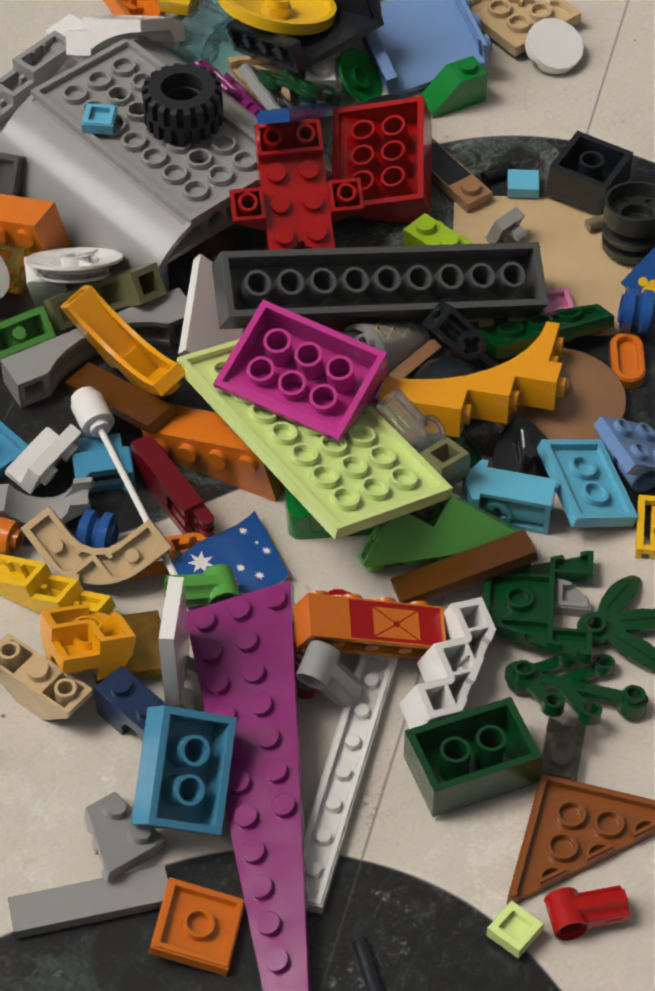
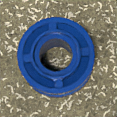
M627 286L619 304L617 317L619 332L629 333L633 327L636 329L637 335L646 336L649 328L652 327L655 315L654 291L645 289L641 295H638L635 287Z
M86 509L78 523L76 538L84 545L93 548H106L116 544L119 535L117 514L105 512L100 518L97 510Z

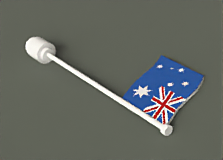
M90 386L82 387L71 396V410L85 436L101 437L145 523L150 518L107 436L114 425L115 419L99 391ZM255 511L237 525L196 543L172 561L168 553L161 557L170 575L200 574L213 565L227 564L234 569L240 595L284 582L289 577L283 561ZM204 606L187 607V609L191 611Z

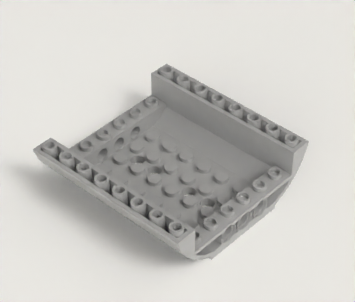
M127 36L31 89V95L15 111L0 134V152L25 157L19 197L55 202L69 242L73 247H98L121 252L123 260L108 268L110 274L156 262L168 292V263L233 224L229 190L259 187L254 125L258 124L256 115L222 90L223 123L222 126H219L216 134H210L211 138L207 140L201 139L196 144L185 143V145H178L175 142L172 144L165 143V139L158 140L154 137V133H149L147 125L144 123L142 86H144L145 79L151 77L153 71H160L161 67L166 65L173 66L174 63H187L165 46L155 41L132 40ZM86 103L118 105L119 114L114 135L82 133L81 123ZM325 169L326 182H328V180H331L332 175Z

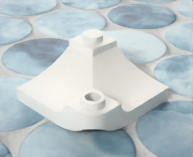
M108 15L83 17V29L65 31L66 55L78 56V61L86 60L127 36L130 38L141 35L146 36L150 41L162 42V45L166 48L180 47V42L186 41L184 25L177 19L163 16Z

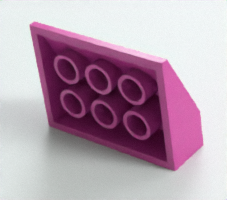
M263 299L213 385L215 388L340 442L375 398L389 373L387 353Z

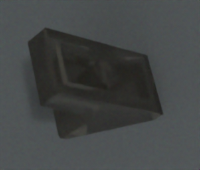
M568 716L549 717L540 776L541 773L577 781L587 728L586 724L581 723L578 718Z

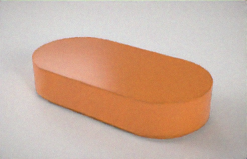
M631 333L615 335L610 341V368L618 376L624 389L638 388L643 384L646 372L643 342L638 336Z

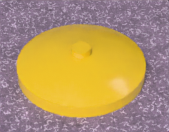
M218 0L222 9L235 19L261 30L286 35H311L323 32L333 25L337 11L334 0Z

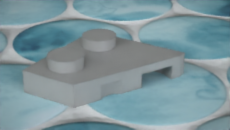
M116 792L87 806L84 814L87 830L93 836L92 845L95 855L100 856L103 865L101 874L107 883L163 851L166 839L153 827L131 824L133 808Z

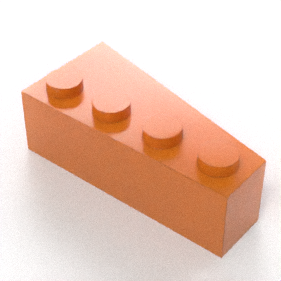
M0 194L1 257L24 265V257L30 256L33 253L51 249L71 248L55 202Z
M171 404L176 415L155 431L152 437L174 464L271 501H278L284 491L282 482L217 412ZM141 429L143 436L149 434Z

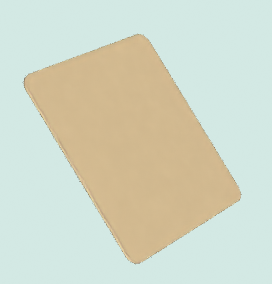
M492 196L491 202L469 213L464 211L454 201L453 231L465 236L472 244L489 243L485 237L494 222L517 206L525 215L519 226L527 233V236L520 241L539 242L546 290L569 287L574 307L599 304L613 314L614 328L603 330L600 334L593 336H615L623 333L619 332V323H617L621 296L626 290L621 281L637 265L618 262L605 253L602 249V228L590 232L587 231L585 220L599 215L557 198L539 197L534 199ZM526 317L508 318L509 322L525 321ZM498 318L467 319L469 323L478 321L479 327L494 325V319ZM633 327L629 331V333L634 334L638 337L641 336L637 335L636 329Z

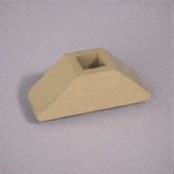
M8 633L0 640L1 684L17 703L42 720L69 718L93 694L91 687L70 673L63 674L58 665Z

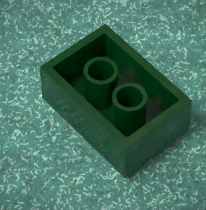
M511 697L405 730L403 756L432 817L539 782L542 755Z

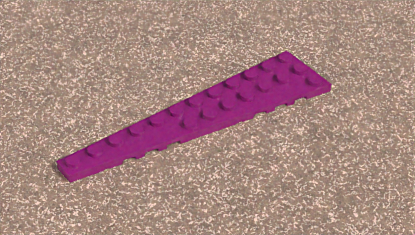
M291 580L187 611L189 636L205 712L237 717L225 810L263 991H312L311 963L309 962L310 933L307 928L308 894L305 883L307 867L303 838L305 836L301 741L299 739L300 714L298 713L297 704L299 689L298 679L295 676L297 660L293 614L295 601L294 586Z

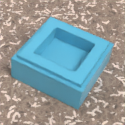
M86 103L81 123L82 133L114 135L119 114L118 105Z
M508 169L507 197L539 198V170Z

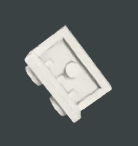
M70 424L58 435L52 429L46 427L6 468L5 475L31 495L41 483L46 486L58 472L56 467L62 461L68 463L72 459V454L76 453L79 449L76 442L81 431Z

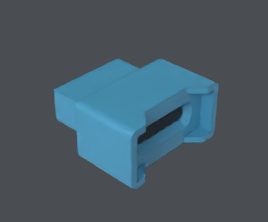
M120 433L109 434L107 436L136 491L130 446L122 447ZM101 437L78 439L79 453L72 454L75 478H93L94 488L89 490L88 497L93 492L122 489L129 493Z

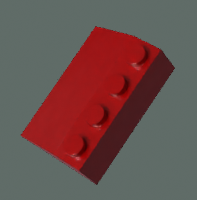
M424 96L333 109L331 180L361 178L365 209L351 217L394 223L413 222L424 213L432 217L431 115Z

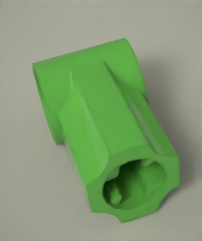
M227 564L213 565L200 574L165 576L164 597L166 596L169 576L184 577L187 607L207 606L240 595L234 569Z

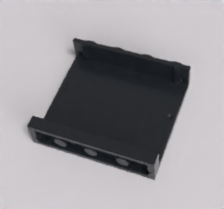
M334 0L337 11L333 25L323 32L311 35H286L269 32L247 25L237 19L227 23L226 27L234 51L296 73H301L383 26L382 7L378 0Z

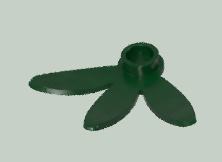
M630 575L616 581L608 588L600 601L598 611L583 615L578 620L577 629L592 630V647H600L608 642L614 649L634 663L655 673V647L642 638L628 633L655 631V609L641 608L621 612L636 595L641 581L639 577Z

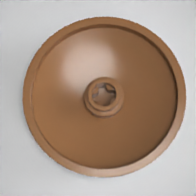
M563 348L562 356L559 357L558 363H562L561 377L567 378L564 398H557L554 411L518 405L517 411H511L507 424L497 422L495 424L503 432L504 428L516 415L520 414L535 424L548 439H599V433L593 425L600 416L624 419L626 395L623 385L612 369L602 361L589 354Z

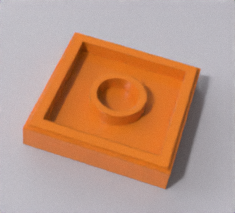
M169 877L148 954L226 976L229 971L245 906L244 899Z

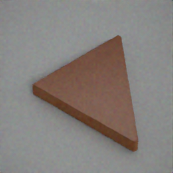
M541 773L510 886L507 905L511 900L518 904L654 836L655 800Z

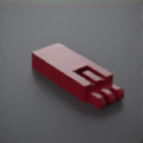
M149 433L130 442L135 474L182 534L201 533L204 537L208 538L215 535L213 514L152 435Z

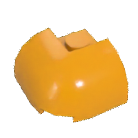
M90 604L40 610V629L46 658L58 665L63 674L82 673L85 670L92 669L98 680H102L121 666L125 667L133 655L136 635L125 619L116 611L110 613V615L90 611Z

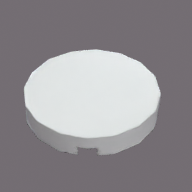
M546 18L534 23L526 35L524 45L531 61L534 60L538 64L537 67L551 74H565L569 72L580 61L584 49L582 38L576 29L567 22L556 18Z

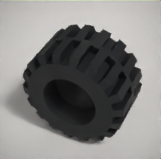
M174 63L173 66L166 65L161 67L160 71H153L151 77L145 79L144 86H142L144 123L147 125L149 133H154L155 138L158 140L165 139V143L169 144L173 142L178 143V145H185V143L196 144L199 143V140H207L211 138L210 134L218 132L219 126H222L223 95L221 81L219 78H216V74L213 71H207V68L201 65L198 67L194 66L193 63Z

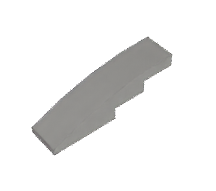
M53 31L12 59L13 69L0 78V125L12 117L19 106L31 95V89L51 79L69 58L70 55H66L65 36L57 31Z

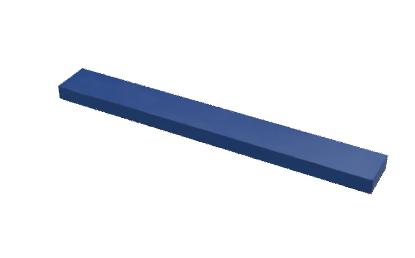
M320 103L262 110L257 113L258 125L333 115V109L339 108V105Z

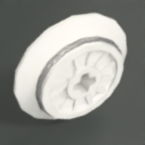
M98 247L59 248L31 254L26 257V265L38 269L41 279L48 282L84 283L108 277L112 271V265L122 261L123 255L121 252L113 249Z

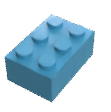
M167 705L147 707L131 824L201 835L222 834L237 717Z

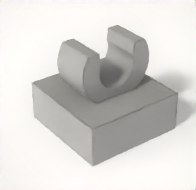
M516 206L494 222L485 237L489 243H500L501 241H504V243H521L520 240L527 236L526 231L519 226L525 215Z

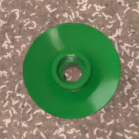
M349 48L343 51L338 59V70L341 81L348 93L361 104L381 96V79L372 61L360 50Z

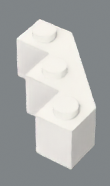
M482 597L451 603L443 612L446 641L434 643L420 658L417 665L425 683L415 685L399 703L409 729L463 711L468 699L466 698L468 692L476 680L485 658L483 656L487 646L492 641L496 631Z

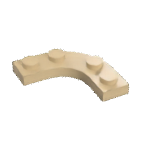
M51 506L45 508L20 528L43 559L54 570L65 577L79 579L81 583L93 585H108L128 580L147 569L173 548L152 519H148L122 541L106 548H93L80 542L69 531Z

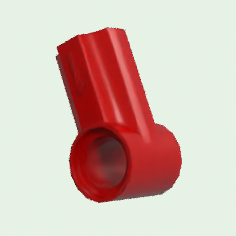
M621 885L580 893L575 888L563 887L550 892L544 898L554 936L561 941L577 939L586 934L591 928L628 922L630 917L628 898L625 889H622Z

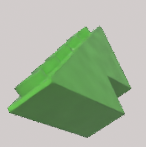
M452 492L449 499L436 503L428 518L416 512H411L376 525L357 557L361 564L366 567L367 571H381L386 569L388 564L401 563L402 566H415L421 564L422 559L436 558V560L440 561L518 532L520 529Z

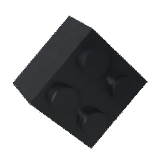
M577 130L549 167L546 194L596 215H602L604 212V198L608 190L617 184L629 181L634 152Z

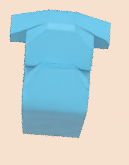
M484 459L469 470L461 487L467 501L520 530L525 529L528 532L548 535L554 508L557 479L489 467V460Z

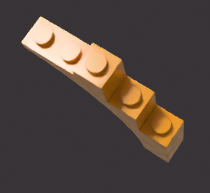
M547 321L540 336L526 350L513 359L491 369L442 379L386 377L378 396V412L386 421L395 422L398 428L459 438L463 425H469L471 418L507 424L511 411H517L518 405L554 411L557 398H564L567 378L561 377L562 363H558L564 347V337H559L560 323Z

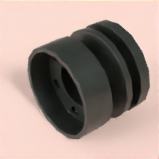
M627 181L609 189L604 198L602 249L609 257L618 262L638 265L655 247V184L645 181Z

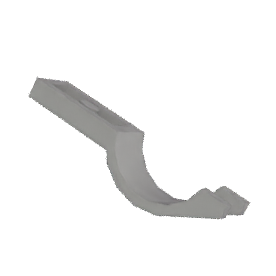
M92 477L74 478L72 486L65 493L55 497L43 498L26 495L14 489L9 483L0 484V516L18 521L21 526H24L45 508L51 506L65 524L83 514L86 509H91L88 495L89 490L94 488V480Z

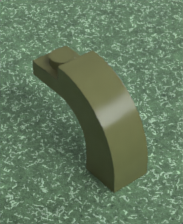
M155 262L111 273L104 279L85 282L64 290L61 294L44 300V304L54 332L74 326L60 306L83 285L92 286L113 310L144 304L167 294Z

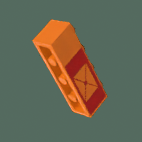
M315 590L308 592L293 606L296 649H307L310 641L318 640L332 645L340 653L420 660L434 643L446 641L443 607L431 606L426 601L402 603L396 602L391 597L372 600L363 599L359 594L333 596L328 595L326 591Z

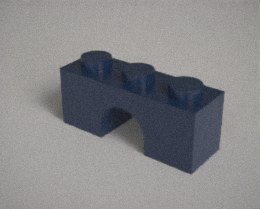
M123 666L94 687L97 713L121 735L133 729L142 741L147 707L167 705Z

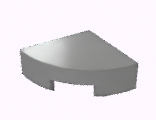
M556 578L555 615L582 617L591 612L590 601L587 596L573 587L574 584L572 582Z

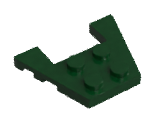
M594 551L580 552V557L565 559L563 555L550 557V562L534 565L530 563L484 580L483 600L496 628L494 635L590 665L592 630L553 627L556 578L572 583L592 584Z

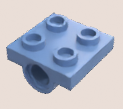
M600 416L593 426L599 433V439L603 441L610 458L617 465V468L633 491L641 493L652 489L655 486L654 429L644 422L636 423L626 421L623 418L616 419Z

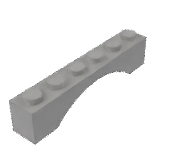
M178 287L168 291L165 295L141 305L131 306L117 312V314L150 345L170 347L180 343L187 297ZM78 328L73 329L70 332L0 359L3 381L20 408H23L51 396L58 384L69 372L99 353Z

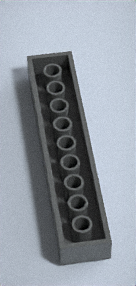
M539 242L221 251L212 263L219 329L246 328L263 299L321 325L423 321L440 301L454 307L466 320L526 317V314L541 312L549 305Z

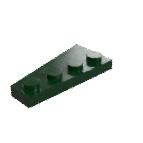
M599 304L559 309L556 310V316L540 314L539 312L526 314L525 321L509 322L508 318L504 317L494 319V325L479 327L478 321L470 323L485 338V350L496 359L504 360L510 359L515 354L526 350L540 336L547 321L560 323L559 337H564V343H569L573 338L584 335H598L603 330L614 328V315Z

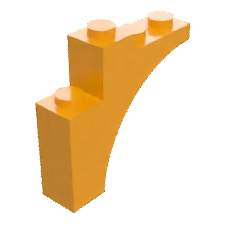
M83 285L60 306L61 310L107 364L112 368L119 369L131 384L160 399H164L182 385L180 379L186 375L182 366L178 362L164 356L146 342L107 304L92 286Z

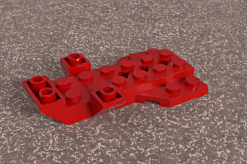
M320 119L254 125L259 187L229 190L233 223L265 231L267 250L335 248L332 223L362 212L365 209L361 178L328 180L326 182ZM352 324L324 326L340 332Z

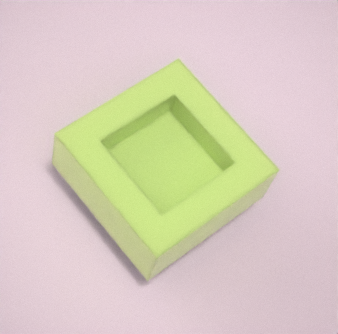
M511 900L487 927L486 936L519 959L542 933L544 923Z

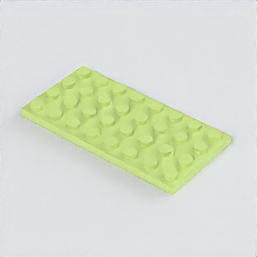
M239 339L177 357V362L185 370L186 375L184 378L334 540L450 498L453 487L371 404L341 441L337 442L214 387V381Z

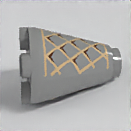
M356 323L340 331L342 334L386 352L389 373L430 340L425 326L415 323Z

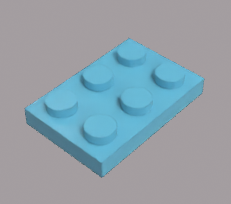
M541 439L537 451L549 478L557 479L556 493L572 528L634 526L639 517L601 439Z

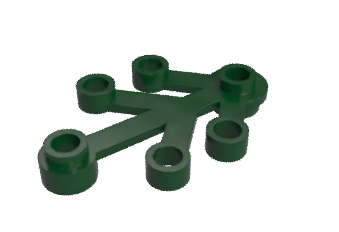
M281 68L279 75L275 72L261 69L258 81L263 82L264 87L276 91H281L282 87L293 90L299 94V100L306 103L317 104V100H322L329 104L339 105L342 94L336 92V88L303 80L305 70L301 73H296Z
M597 654L593 657L591 665L560 676L549 673L560 669H573L577 666V662L556 655L534 664L526 660L515 661L507 665L504 677L509 689L518 694L530 693L541 705L542 712L550 717L562 715L566 701L578 714V719L581 723L589 726L597 725L601 721L602 706L595 701H586L582 696L616 703L618 713L628 719H640L645 716L647 711L648 696L640 686L629 685L624 690H618L587 683L599 677L607 678L612 676L615 660L608 654ZM544 687L554 689L558 693L548 692Z

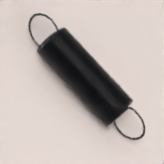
M510 162L481 172L482 180L480 181L486 184L507 176L508 169H513L514 167Z

